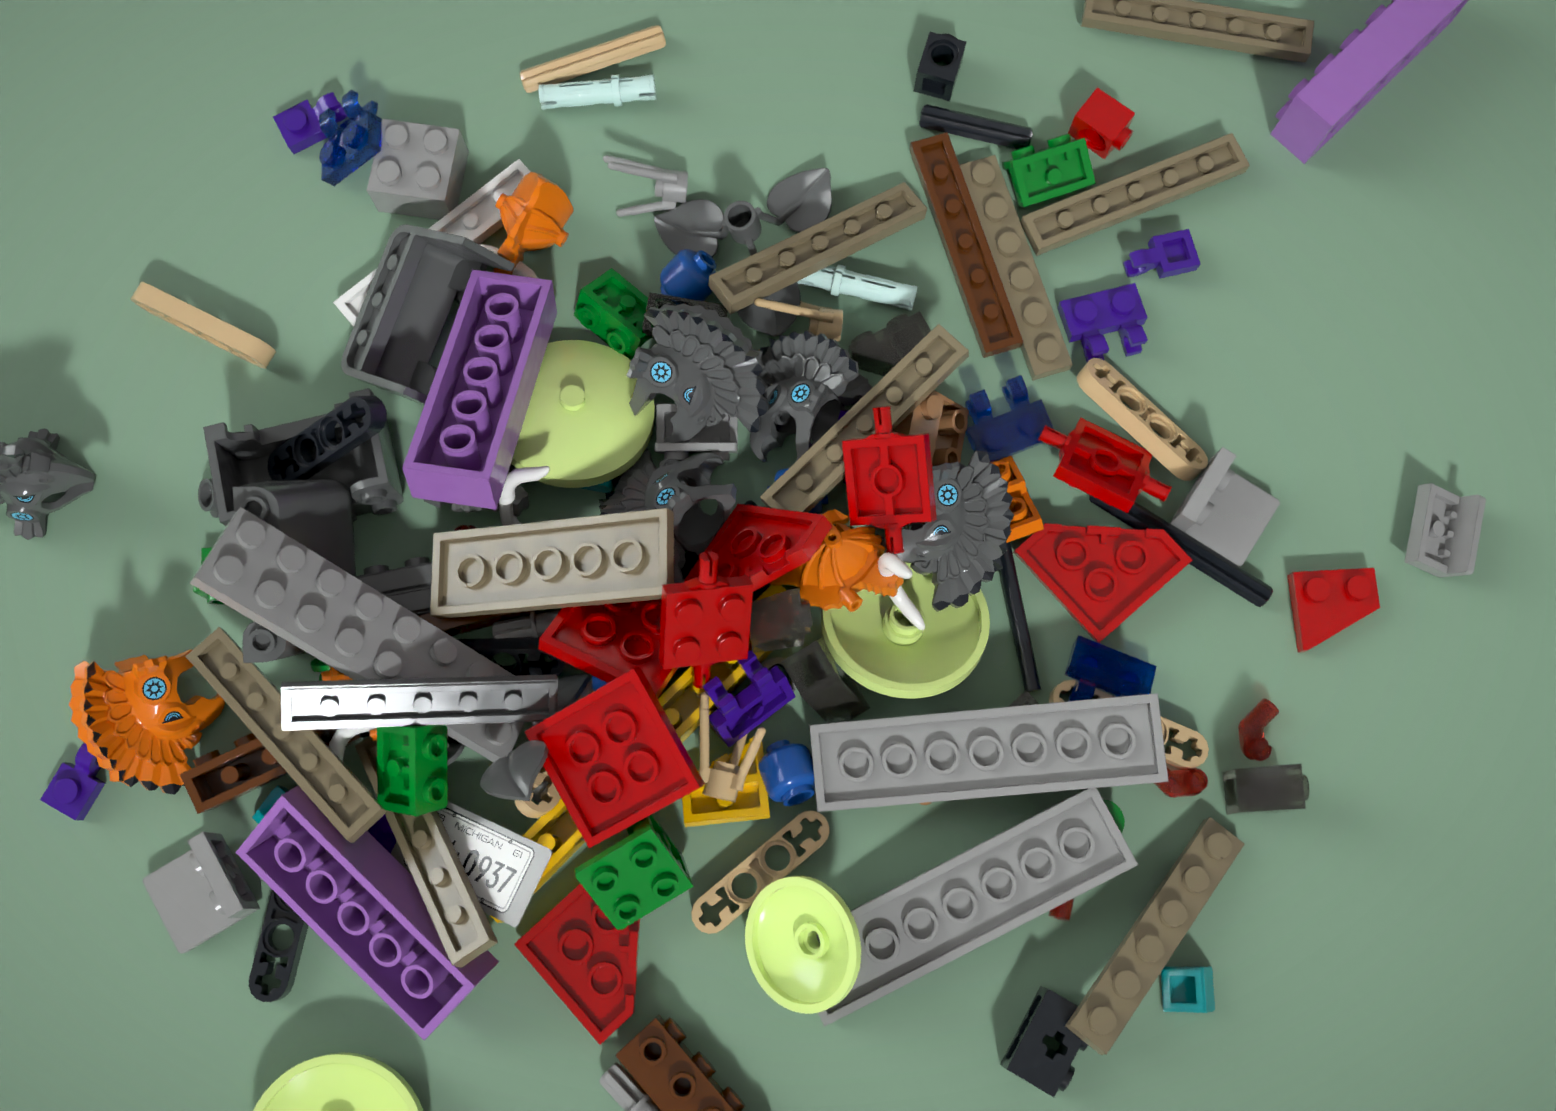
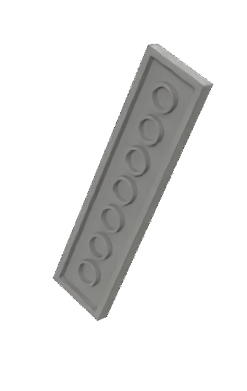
M242 507L235 512L190 582L191 585L353 680L515 676ZM524 722L452 724L446 726L448 736L495 762L512 751Z
M1158 693L809 725L817 812L1168 782Z
M1097 788L1085 789L851 910L861 941L860 969L855 984L848 995L834 1007L818 1012L824 1027L1137 866L1138 863ZM817 934V940L820 943V938Z

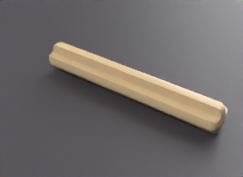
M655 25L522 70L520 72V79L525 91L531 93L539 90V84H558L664 48L666 46L665 36L661 27Z

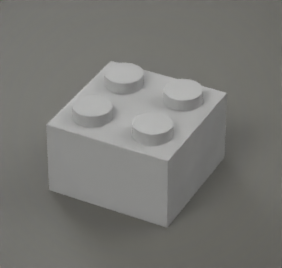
M382 119L367 186V192L379 212L440 220L456 208L459 202L469 154L460 129Z

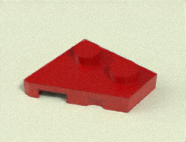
M1374 567L1292 572L1287 575L1298 653L1312 649L1380 608Z

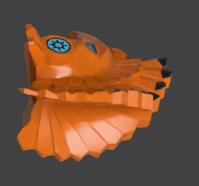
M187 650L171 657L162 656L148 659L146 655L128 658L114 663L119 670L118 672L103 670L95 661L91 663L82 661L74 667L75 680L70 686L72 698L69 702V706L73 711L71 721L78 727V738L86 743L88 752L96 757L99 767L109 770L110 781L122 782L129 787L134 786L139 781L149 791L160 787L163 793L174 795L180 790L181 786H185L180 774L192 768L187 764L188 758L183 750L186 748L192 749L199 743L202 736L200 731L209 726L221 714L225 705V701L219 694L211 699L195 695L185 703L181 702L177 692V680L181 673L193 667L192 663L185 657L192 650Z

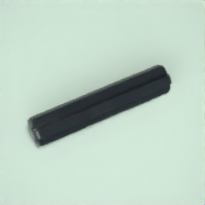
M928 104L922 108L919 126L922 128L944 133L948 132V134L1015 149L1030 146L1033 129L1030 127Z

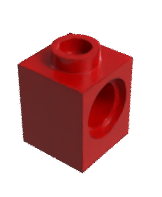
M1097 87L1075 114L1068 134L1070 133V136L1074 139L1085 138L1087 148L1105 160L1114 148L1120 151L1130 139L1133 130L1129 126L1135 116V112Z

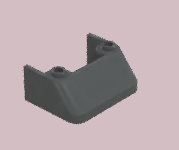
M408 224L399 226L388 240L344 350L341 361L343 372L358 380L425 405L437 371L436 367L429 365V361L457 291L465 292L472 270L486 271L487 267L490 266L512 272L515 264L463 236Z

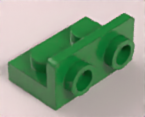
M1069 133L1047 140L1048 147L1035 151L1034 145L1011 151L1013 159L1001 163L1003 170L1009 169L1019 207H1026L1096 184L1085 138L1071 140Z
M611 268L580 290L574 316L584 327L590 329L607 343L610 348L632 360L638 347L641 348L644 343L653 337L654 326L643 314L650 307L658 309L660 307Z
M446 725L377 727V801L385 810L416 817L447 807Z

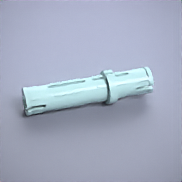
M654 74L630 78H620L619 75H611V79L539 84L541 109L614 103V106H623L622 102L656 100Z
M840 264L837 267L828 266L797 281V284L831 291V295L839 296L841 293L896 306L909 311L913 309L918 286L902 284L846 270V266Z

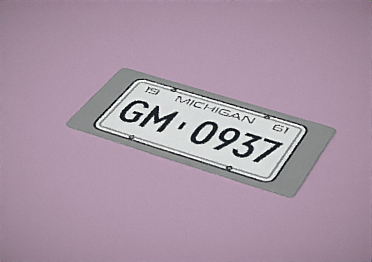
M448 802L446 808L437 810L484 913L512 927H517L551 858L552 850ZM396 842L391 855L411 874L398 842Z

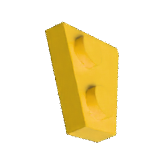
M754 736L749 739V743L744 745L738 764L739 767ZM762 742L747 773L743 791H738L736 802L703 795L704 785L682 797L685 827L770 818L768 793L758 769L759 761L764 756ZM726 753L715 761L729 763L732 753L729 755ZM715 761L712 762L709 768H713Z

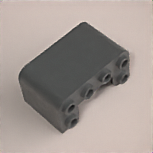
M370 388L349 393L350 398L354 396H375ZM341 402V403L334 404V408H336V407H338L339 405H341L342 402ZM326 414L260 430L253 424L244 425L245 432H229L227 424L224 422L203 427L220 523L227 526L235 514L233 487L272 480L267 468L270 454ZM363 417L357 418L356 421L363 422ZM387 419L384 428L379 433L308 479H332L346 485L352 497L353 522L357 520V516L371 512L374 515L393 513L397 510V505L404 501ZM337 423L335 426V435L337 441L340 443L342 440L343 432L340 424ZM312 440L310 442V454L315 460L317 450ZM291 460V465L297 464L295 460Z

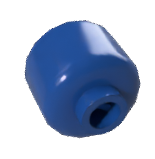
M680 250L661 271L660 290L662 295L673 306L680 304L689 306L701 305L713 292L708 284L709 276L716 273V262L705 251Z
M780 740L769 745L766 748L767 754L759 761L758 769L770 799L775 802H782L784 806L788 807L801 804L810 799L815 794L813 759L809 749L803 744H790L789 740Z

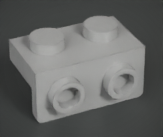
M656 404L657 443H655V452L664 454V460L677 459V461H682L689 457V453H713L721 456L723 461H728L729 453H738L737 417H731L725 413L726 417L718 425L709 427L706 425L698 434L687 441L669 443L665 442L663 438L673 433V424L670 419L677 413V405Z
M1432 483L1418 485L1405 563L1439 578L1473 574L1486 498L1478 494L1459 497Z

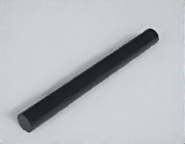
M1008 542L1006 543L1007 551L1000 557L1003 568L999 571L1025 693L1040 691L1041 685L1011 543Z

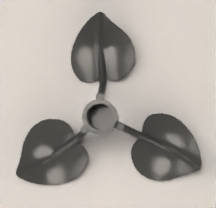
M819 168L803 171L782 180L772 189L767 199V207L774 216L762 212L759 207L754 209L746 201L733 202L726 208L723 215L721 209L715 203L709 200L698 199L688 201L677 206L676 209L654 216V222L661 239L675 255L680 250L690 249L696 252L699 250L705 251L713 258L718 251V239H725L729 232L737 243L746 244L750 255L758 253L754 241L758 239L762 230L760 219L777 226L786 222L788 228L796 233L828 219L832 207L831 174L828 168ZM797 282L763 299L800 306V289ZM754 303L737 311L741 320L750 328L772 337L780 336L786 332L797 317L794 314L759 307Z
M574 674L558 678L557 712L575 703L592 678L590 674ZM532 722V727L540 722ZM447 735V742L449 744L447 748L448 766L460 756L465 745ZM539 740L528 741L518 746L514 751L509 752L507 756L496 760L486 769L481 777V788L492 796L520 801H530L533 792L532 799L535 802H541L540 796L550 782L543 780L533 791L532 789L535 779L547 758V745Z

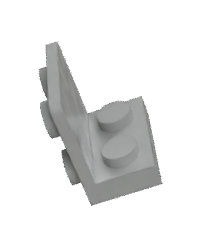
M1222 447L1208 461L1206 468L1200 473L1170 521V524L1241 567L1278 508L1280 501L1231 470L1229 467L1237 455Z
M201 832L187 841L191 848L190 851L143 878V884L179 953L189 952L260 909L222 834Z

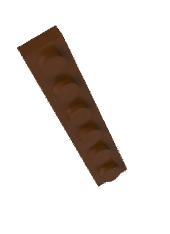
M948 132L911 142L909 150L983 358L1020 348L1023 344V339Z

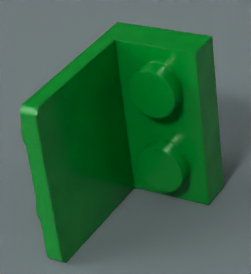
M653 814L627 827L628 837L574 869L577 880L617 930L626 928L694 887L683 855Z

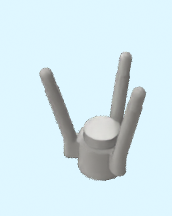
M610 155L603 156V161L608 163L607 166L611 170L656 179L655 197H663V201L618 209L616 212L617 216L623 217L660 210L670 211L676 209V202L686 203L688 172L663 169Z

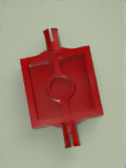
M891 406L872 408L875 434L866 438L842 441L850 526L872 525L885 529L886 553L898 554L905 552L902 536L903 526L917 522H932L937 519L929 433L905 435L893 432Z
M1081 417L1073 431L1068 433V435L1045 425L1038 438V441H1042L1060 450V461L1053 477L1126 513L1129 512L1135 503L1136 497L1142 491L1162 500V502L1166 500L1172 486L1150 477L1149 463L1152 458L1150 452Z
M708 551V556L705 552L699 555L698 577L682 583L662 585L659 661L663 669L693 666L692 685L696 688H703L702 684L705 685L710 681L712 664L748 659L754 584L749 576L729 578L718 576L719 555Z

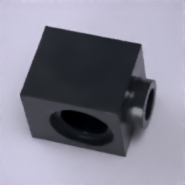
M929 32L917 70L914 92L950 101L967 42L959 40L950 34ZM941 61L946 63L947 65L941 66L934 62Z

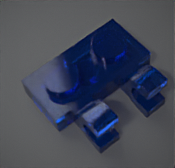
M352 89L342 97V107L349 119L338 126L335 121V111L328 108L319 115L320 128L329 139L322 147L319 156L322 163L321 180L333 186L339 184L381 151L382 118L376 116L378 103L371 100L361 107L358 102V93Z
M1022 375L1007 380L1005 382L1006 386L1001 388L1011 408L1010 412L993 418L990 401L985 389L970 394L969 400L965 402L975 424L967 428L965 431L973 451L987 452L991 463L1043 444L1044 442L1038 441V438L1044 426L1048 425L1054 429L1042 400L1033 403L1029 402L1027 387Z
M1078 635L1073 643L1064 674L1076 679L1068 701L1090 700L1094 696L1095 688L1114 694L1116 697L1151 694L1157 666Z

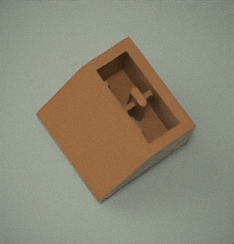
M934 390L893 432L905 435L929 433L932 466H939L943 463H960L969 410Z

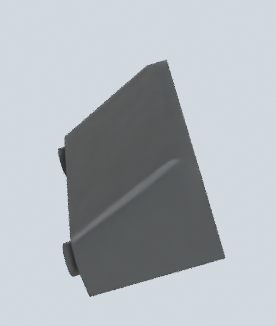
M317 479L269 480L233 487L235 512L240 507L244 508L352 576H356L352 497L346 485L337 480ZM256 622L249 624L243 632V663H264L307 653Z

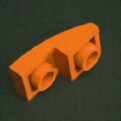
M1012 456L992 462V464L999 467L1001 478L1008 482L1007 493L1013 497L1009 507L1014 514L1010 523L1012 532L1006 543L1043 530L1042 518L1027 492L1025 480Z

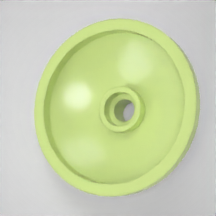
M789 876L776 880L766 886L755 898L746 920L745 946L752 972L763 990L779 1005L798 1013H818L840 1003L854 986L861 963L859 931L854 917L844 900L825 883L807 876ZM817 934L820 938V943L817 940Z

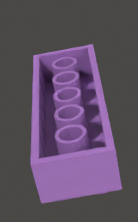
M1391 0L1393 2L1387 7L1381 4L1365 22L1367 26L1362 31L1355 29L1339 47L1341 51L1336 56L1330 53L1314 70L1316 75L1310 81L1304 78L1288 95L1290 100L1275 115L1279 122L1271 132V135L1305 164L1455 19L1469 0Z
M472 270L402 467L412 498L497 510L557 315L552 280Z
M299 785L281 795L235 852L423 1040L460 1005L499 963L486 950L462 968L452 966L413 876L368 831L354 843L347 841Z

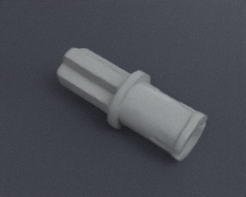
M533 610L530 611L529 616L494 622L492 624L493 638L541 637L560 610L539 614Z
M615 1063L601 1076L600 1084L625 1111H661L620 1064Z

